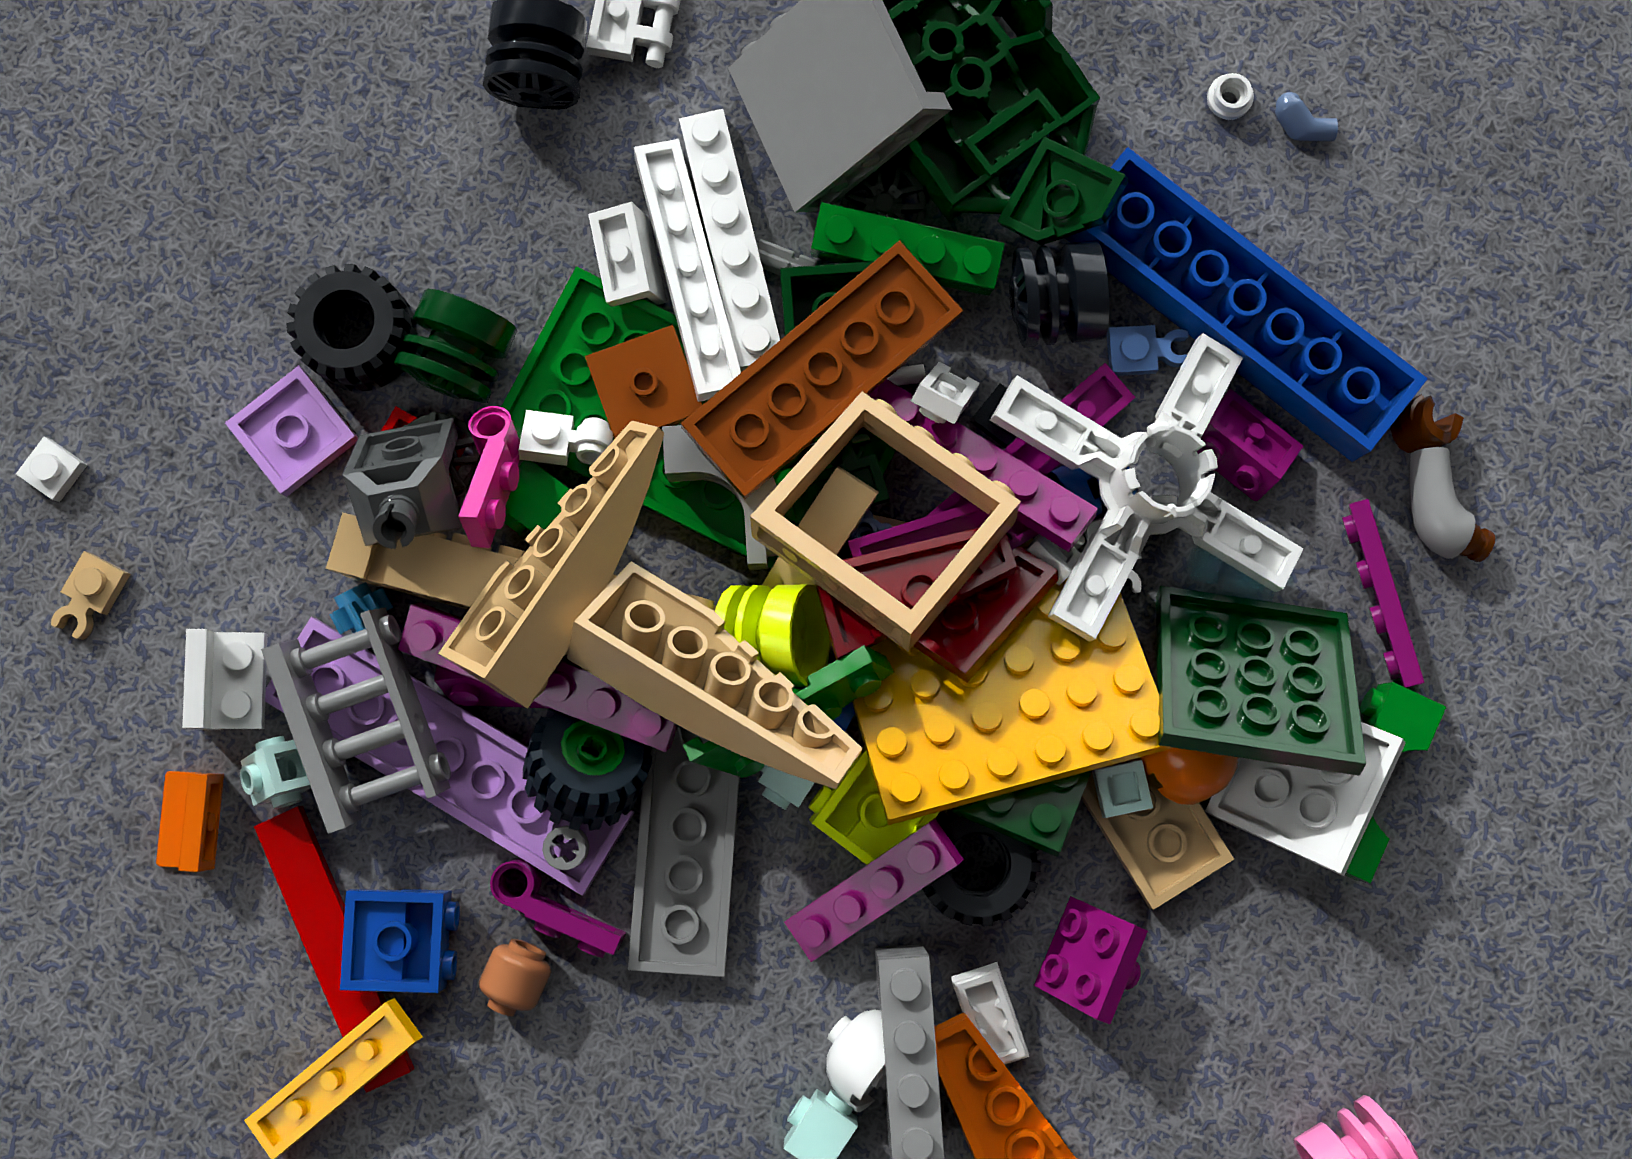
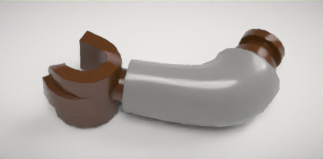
M1420 394L1409 402L1391 425V433L1395 443L1403 451L1411 453L1409 491L1413 525L1419 539L1432 552L1446 559H1453L1461 555L1467 556V558L1474 562H1481L1493 550L1495 534L1486 528L1481 529L1480 526L1475 524L1474 515L1470 511L1465 510L1458 501L1452 478L1450 451L1448 448L1442 447L1458 437L1464 417L1454 413L1434 422L1433 409L1435 403L1431 395L1424 397Z

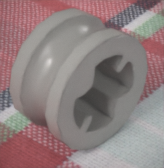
M566 825L555 828L547 834L543 841L542 851L545 860L550 866L557 870H569L578 867L585 861L590 845L587 836L581 829L579 831L568 829L569 826ZM561 834H563L566 840L575 838L578 842L579 849L572 851L576 854L572 861H569L565 855L557 857L554 852V847L560 845L556 839Z

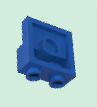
M346 890L340 990L439 993L447 986V980H454L457 971L456 950H449V932L457 931L460 904L458 901H451L452 890Z

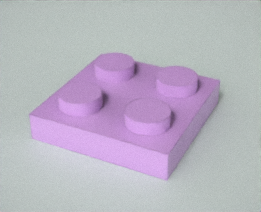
M299 365L225 422L271 483L285 497L289 496L348 450L359 438L308 373Z

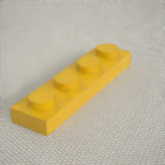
M393 998L380 1006L244 1121L270 1159H275L421 1040L423 1036L397 1000Z

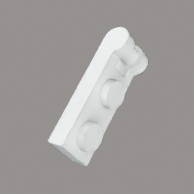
M938 362L919 384L911 402L921 406L919 409L920 413L928 419L942 424L947 420L955 424L964 409L968 407L980 383L970 377L964 380L950 373L951 367L941 362Z

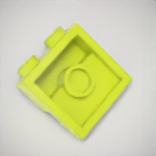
M864 745L860 755L837 788L831 789L823 785L810 802L808 808L814 812L809 819L814 826L867 865L932 821L940 811L888 825Z

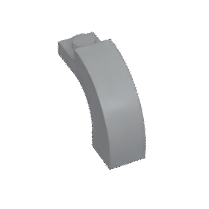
M681 425L662 426L664 432V468L668 481H711L731 491L739 500L744 510L749 570L768 569V557L777 555L752 537L750 515L777 487L773 476L744 500L684 432Z

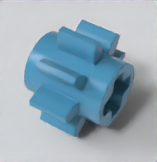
M364 582L334 597L339 609L329 615L339 634L348 630L355 633L366 629L360 613L385 607L388 611L393 606L383 588L372 592L367 582Z

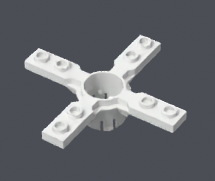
M1201 334L1193 343L1155 415V422L1147 427V432H1134L1124 438L1118 437L1018 375L1012 380L990 421L1071 470L1080 468L1099 480L1100 496L1108 509L1097 531L1090 536L1048 615L1050 619L1089 642L1096 639L1149 536L1166 534L1176 528H1180L1191 535L1194 544L1270 590L1277 592L1284 589L1303 548L1211 493L1215 473L1205 477V474L1218 468L1217 458L1212 449L1197 453L1199 449L1206 445L1201 440V437L1243 359L1242 356L1206 334ZM1143 450L1161 455L1172 465L1178 476L1180 495L1176 506L1174 504H1168V506L1159 504L1143 491L1135 495L1132 494L1134 490L1141 486L1136 479L1135 467L1127 470L1126 468L1131 464L1137 463Z

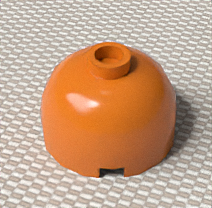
M1172 748L1143 756L1141 760L1143 761L1147 776L1154 773L1157 780L1163 785V787L1157 790L1164 797L1178 804L1194 805L1214 796L1228 786L1238 768L1239 757Z

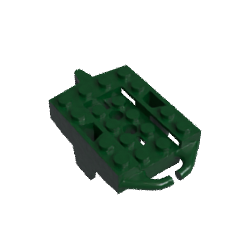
M883 0L926 92H943L952 108L950 112L936 122V125L978 177V179H974L933 125L897 153V156L922 184L925 192L948 221L961 212L1001 214L1012 194L1007 193L1001 188L1000 179L1033 156L1043 137L1086 156L1100 96L1093 89L1074 59L1052 32L1053 4L1050 0ZM1001 17L1016 34V38L1010 39L998 22ZM919 25L922 26V36L915 29ZM942 44L948 46L952 52L939 54L932 50L931 47ZM964 79H971L977 82L980 87L975 90H968L963 88L959 82ZM985 107L993 116L989 122L980 112Z

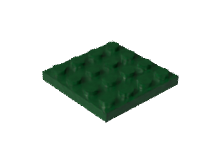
M1160 585L1156 596L1157 686L1159 693L1158 715L1160 717L1158 742L1160 746L1357 776L1361 775L1366 766V757L1347 613Z

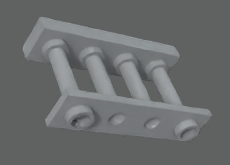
M386 607L360 613L366 629L306 650L301 647L298 639L277 643L261 649L328 834L346 828L363 819L360 812L363 804L420 784L423 786L427 799L451 788L448 781L451 777L449 763L445 755L437 751L402 651L398 650L402 637L399 625L392 615H388ZM370 647L373 648L382 675L326 695L317 692L311 676L313 668ZM389 693L398 717L397 721L341 741L333 737L327 721L330 713ZM404 738L406 739L415 766L359 786L350 783L344 768L346 759Z

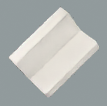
M633 202L588 214L606 303L614 307L646 297L656 305L666 303L649 217Z

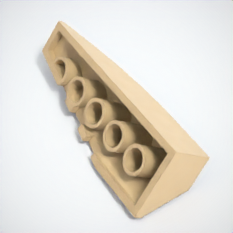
M631 421L589 467V472L593 477L586 484H581L573 490L570 488L558 502L561 506L560 514L545 530L539 525L533 529L525 538L531 546L514 565L506 560L498 568L438 654L503 696L527 709L529 708L534 699L545 690L548 678L563 656L568 654L574 621L607 587L633 532L652 479L664 437V432L659 427Z
M632 561L574 621L567 654L568 660L649 710L734 753L787 774L836 789L863 749L815 704L806 705L793 692L795 685L781 672L774 675L757 659L759 652L746 640L739 643L725 630V621L716 612Z

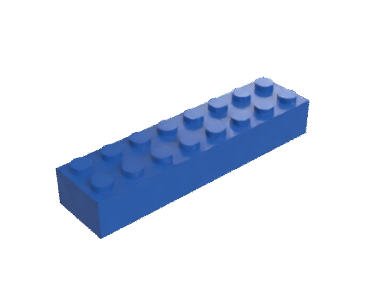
M1127 147L1110 168L1125 174L1129 182L1106 223L1065 237V239L1070 243L1096 240L1101 246L1106 269L1111 275L1179 328L1188 331V335L1196 340L1204 333L1242 356L1243 359L1236 370L1238 374L1351 462L1369 453L1428 378Z

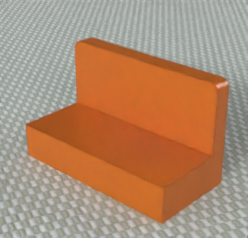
M168 771L165 774L156 864L158 866L178 867V871L189 872L215 869L224 774Z

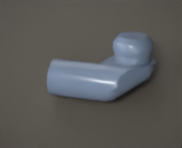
M1293 92L1284 93L1277 99L1276 118L1291 139L1300 141H1335L1338 133L1337 118H1314L1305 103L1300 99V96Z

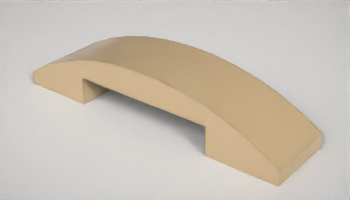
M838 466L797 527L838 556L879 492ZM778 557L762 585L773 589L777 585H815V583Z

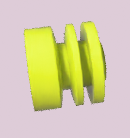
M731 585L722 593L715 612L725 621L724 629L739 643L746 640L759 652L757 659L774 675L781 672L795 685L794 687H808L806 682L807 676L828 665L831 640L815 585H777L773 589L766 585Z

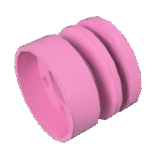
M1366 1095L1354 1101V1109L1358 1118L1345 1108L1337 1112V1118L1345 1135L1344 1137L1339 1138L1331 1128L1320 1122L1294 1138V1145L1301 1159H1419L1412 1143L1399 1125L1373 1099Z

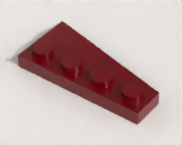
M979 528L848 558L843 561L909 609H912ZM1007 534L1003 536L944 609L1015 573L1017 565ZM815 584L836 660L863 645L870 648L889 638Z

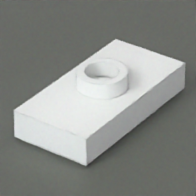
M998 962L951 976L962 1012L968 1016L1004 1065L1029 1057L1028 1048Z

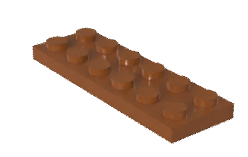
M899 240L681 422V428L745 500L827 431L862 391L867 395L874 391L960 318L963 310Z

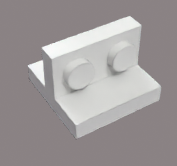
M186 629L182 728L196 730L264 729L267 664L261 649L267 647L268 634Z

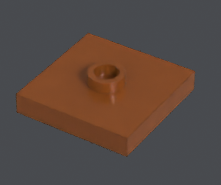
M673 325L585 356L614 439L631 421L656 426L662 430V426L680 424L702 406V402L697 401L690 370Z

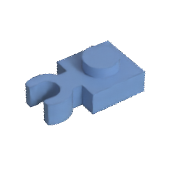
M1155 325L1110 327L1107 330L1109 367L1117 376L1156 374L1159 370V360H1162L1171 367H1181L1187 355H1176L1173 353L1171 343L1174 341H1185L1188 338V331L1176 329L1168 332L1164 338H1156Z

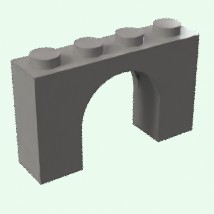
M923 944L875 947L877 988L881 1009L887 1094H885L888 1144L891 1159H944L929 955Z

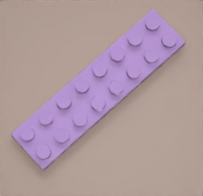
M311 617L297 639L300 646L308 650L345 635L339 634L332 627L317 618ZM368 649L315 667L311 674L317 692L322 695L382 675L375 654ZM411 676L437 751L442 752L449 763L451 777L448 781L451 788L428 799L422 784L411 787L409 790L580 895H585L635 811L631 810L627 815L621 814L619 822L611 826L603 821L599 830L589 831L588 824H581L580 829L587 836L590 845L585 861L578 867L569 870H557L550 866L543 855V841L553 829L566 825L569 826L570 822L561 819L559 825L549 820L551 813L548 810L540 813L534 807L537 796H527L525 791L527 780L523 779V766L528 746ZM271 679L266 687L265 702L284 713ZM386 693L330 713L327 721L333 737L341 741L397 721L398 717L390 695ZM405 738L355 756L386 776L415 766ZM561 834L556 839L560 845L554 847V852L557 857L565 855L569 861H572L576 857V854L572 851L579 849L578 842L575 838L566 840L563 834Z

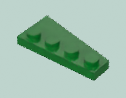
M863 645L807 676L806 682L808 687L802 690L796 688L793 689V692L806 705L815 704L831 720H834L840 716L843 707L858 697H865L877 691L882 684L881 681L893 674L894 670L885 655ZM699 736L683 744L690 762L738 777H748L756 774L765 766L711 741L703 743Z

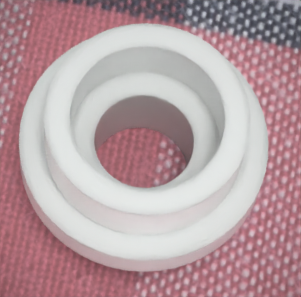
M1236 73L1225 74L1215 79L1207 93V103L1210 110L1216 116L1226 120L1238 119L1245 115L1254 99L1250 82L1244 76ZM1225 92L1233 93L1236 96L1237 103L1231 104L1226 102L1222 98V94Z

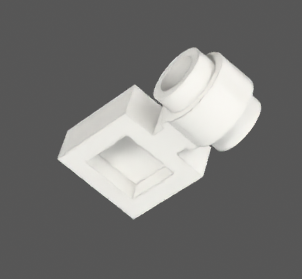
M526 410L518 449L519 460L567 466L569 452H576L577 458L581 462L592 465L613 442V432L610 430L609 423L600 418H587L577 427V430H573L574 416Z

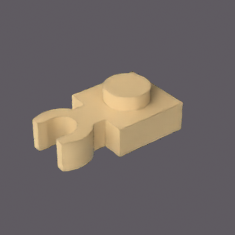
M83 551L60 591L72 599L67 606L59 608L54 613L51 625L63 629L68 619L75 616L78 625L72 637L81 640L86 639L93 629L92 614L94 611L108 615L131 574L92 553Z

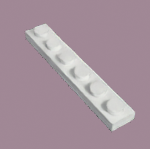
M719 109L679 118L726 318L742 372L780 341L724 110Z
M679 139L634 147V157L697 401L709 400L738 376L741 370Z

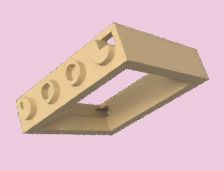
M862 391L750 515L752 537L909 652L1014 525L1021 501L1016 498L1014 492L1007 485L1000 481L992 482L979 473L968 458L959 453L952 454L940 446L929 431L920 426L913 427L900 418L894 408L881 399L874 400ZM862 427L990 515L912 609H909L783 517Z

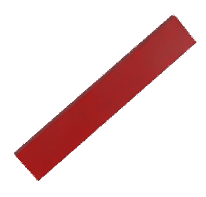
M297 806L254 826V829L341 1035L344 1037L382 1006L386 1000L382 991L340 990L345 904L303 806ZM406 1051L364 1086L365 1092L368 1093L413 1071L415 1068L408 1052Z

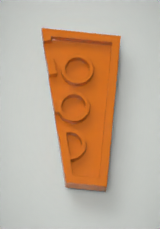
M964 1012L934 1026L938 1077L974 1159H1077Z

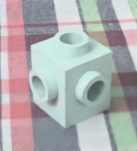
M278 736L256 743V751L240 761L242 765L240 770L241 784L244 791L250 794L253 806L271 802L273 809H279L301 802V793L310 789L311 786L294 740L285 741L284 736Z

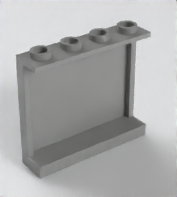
M800 0L787 13L776 17L770 24L771 28L758 40L746 45L741 51L742 55L728 67L795 213L819 212L821 202L833 205L952 110L943 92H926L883 0Z

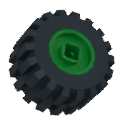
M549 708L546 717L541 716L531 735L523 766V779L527 780L525 791L528 797L537 796L534 807L540 813L548 810L551 813L549 820L559 825L562 819L570 822L568 829L578 831L581 824H588L589 831L599 830L603 821L611 826L619 822L621 814L627 815L638 800L652 765L653 756L649 755L652 747Z

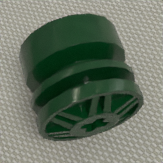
M428 288L424 290L413 319L418 325L430 332L429 337L412 334L405 335L403 343L421 356L399 352L394 365L411 375L418 383L433 391L455 399H468L475 402L488 403L492 391L474 378L489 382L497 381L499 377L498 372L482 361L483 356L498 359L506 358L517 333L516 326L495 312L467 299L436 289Z

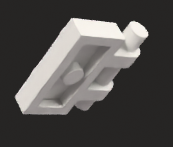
M595 0L586 44L588 54L633 62L636 45L648 48L645 63L654 68L663 67L665 53L671 50L673 35L670 33L673 15L678 14L680 0ZM644 7L656 11L653 27L640 25Z

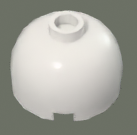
M876 1009L864 1011L853 1020L844 1016L837 1022L827 1037L833 1043L826 1059L827 1076L833 1089L856 1112L863 1111L875 1101L868 1095L874 1087L878 1089L882 1086L884 1090L887 1088L881 1010Z

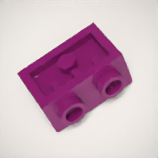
M1229 389L1223 395L1201 437V440L1206 445L1199 449L1197 453L1212 449L1217 458L1218 465L1215 471L1253 501H1258L1281 480L1303 448V445L1236 392Z

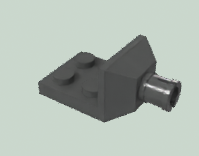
M453 418L359 436L344 470L343 478L365 546L381 544L384 547L396 549L397 542L400 540L403 548L409 545L414 537L463 528L458 517L460 510L448 472L458 437Z

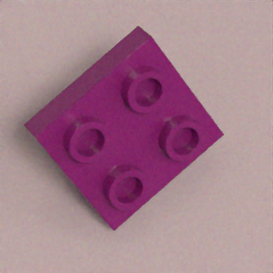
M1070 896L1034 986L1096 1020L1111 1024L1124 990L1132 989L1140 979L1141 968L1136 960L1148 931Z

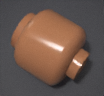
M511 939L509 944H501L495 947L479 980L481 991L490 998L487 1006L506 1016H514L516 1010L528 1011L536 1007L551 975V967L545 960L546 952L533 944L519 939Z

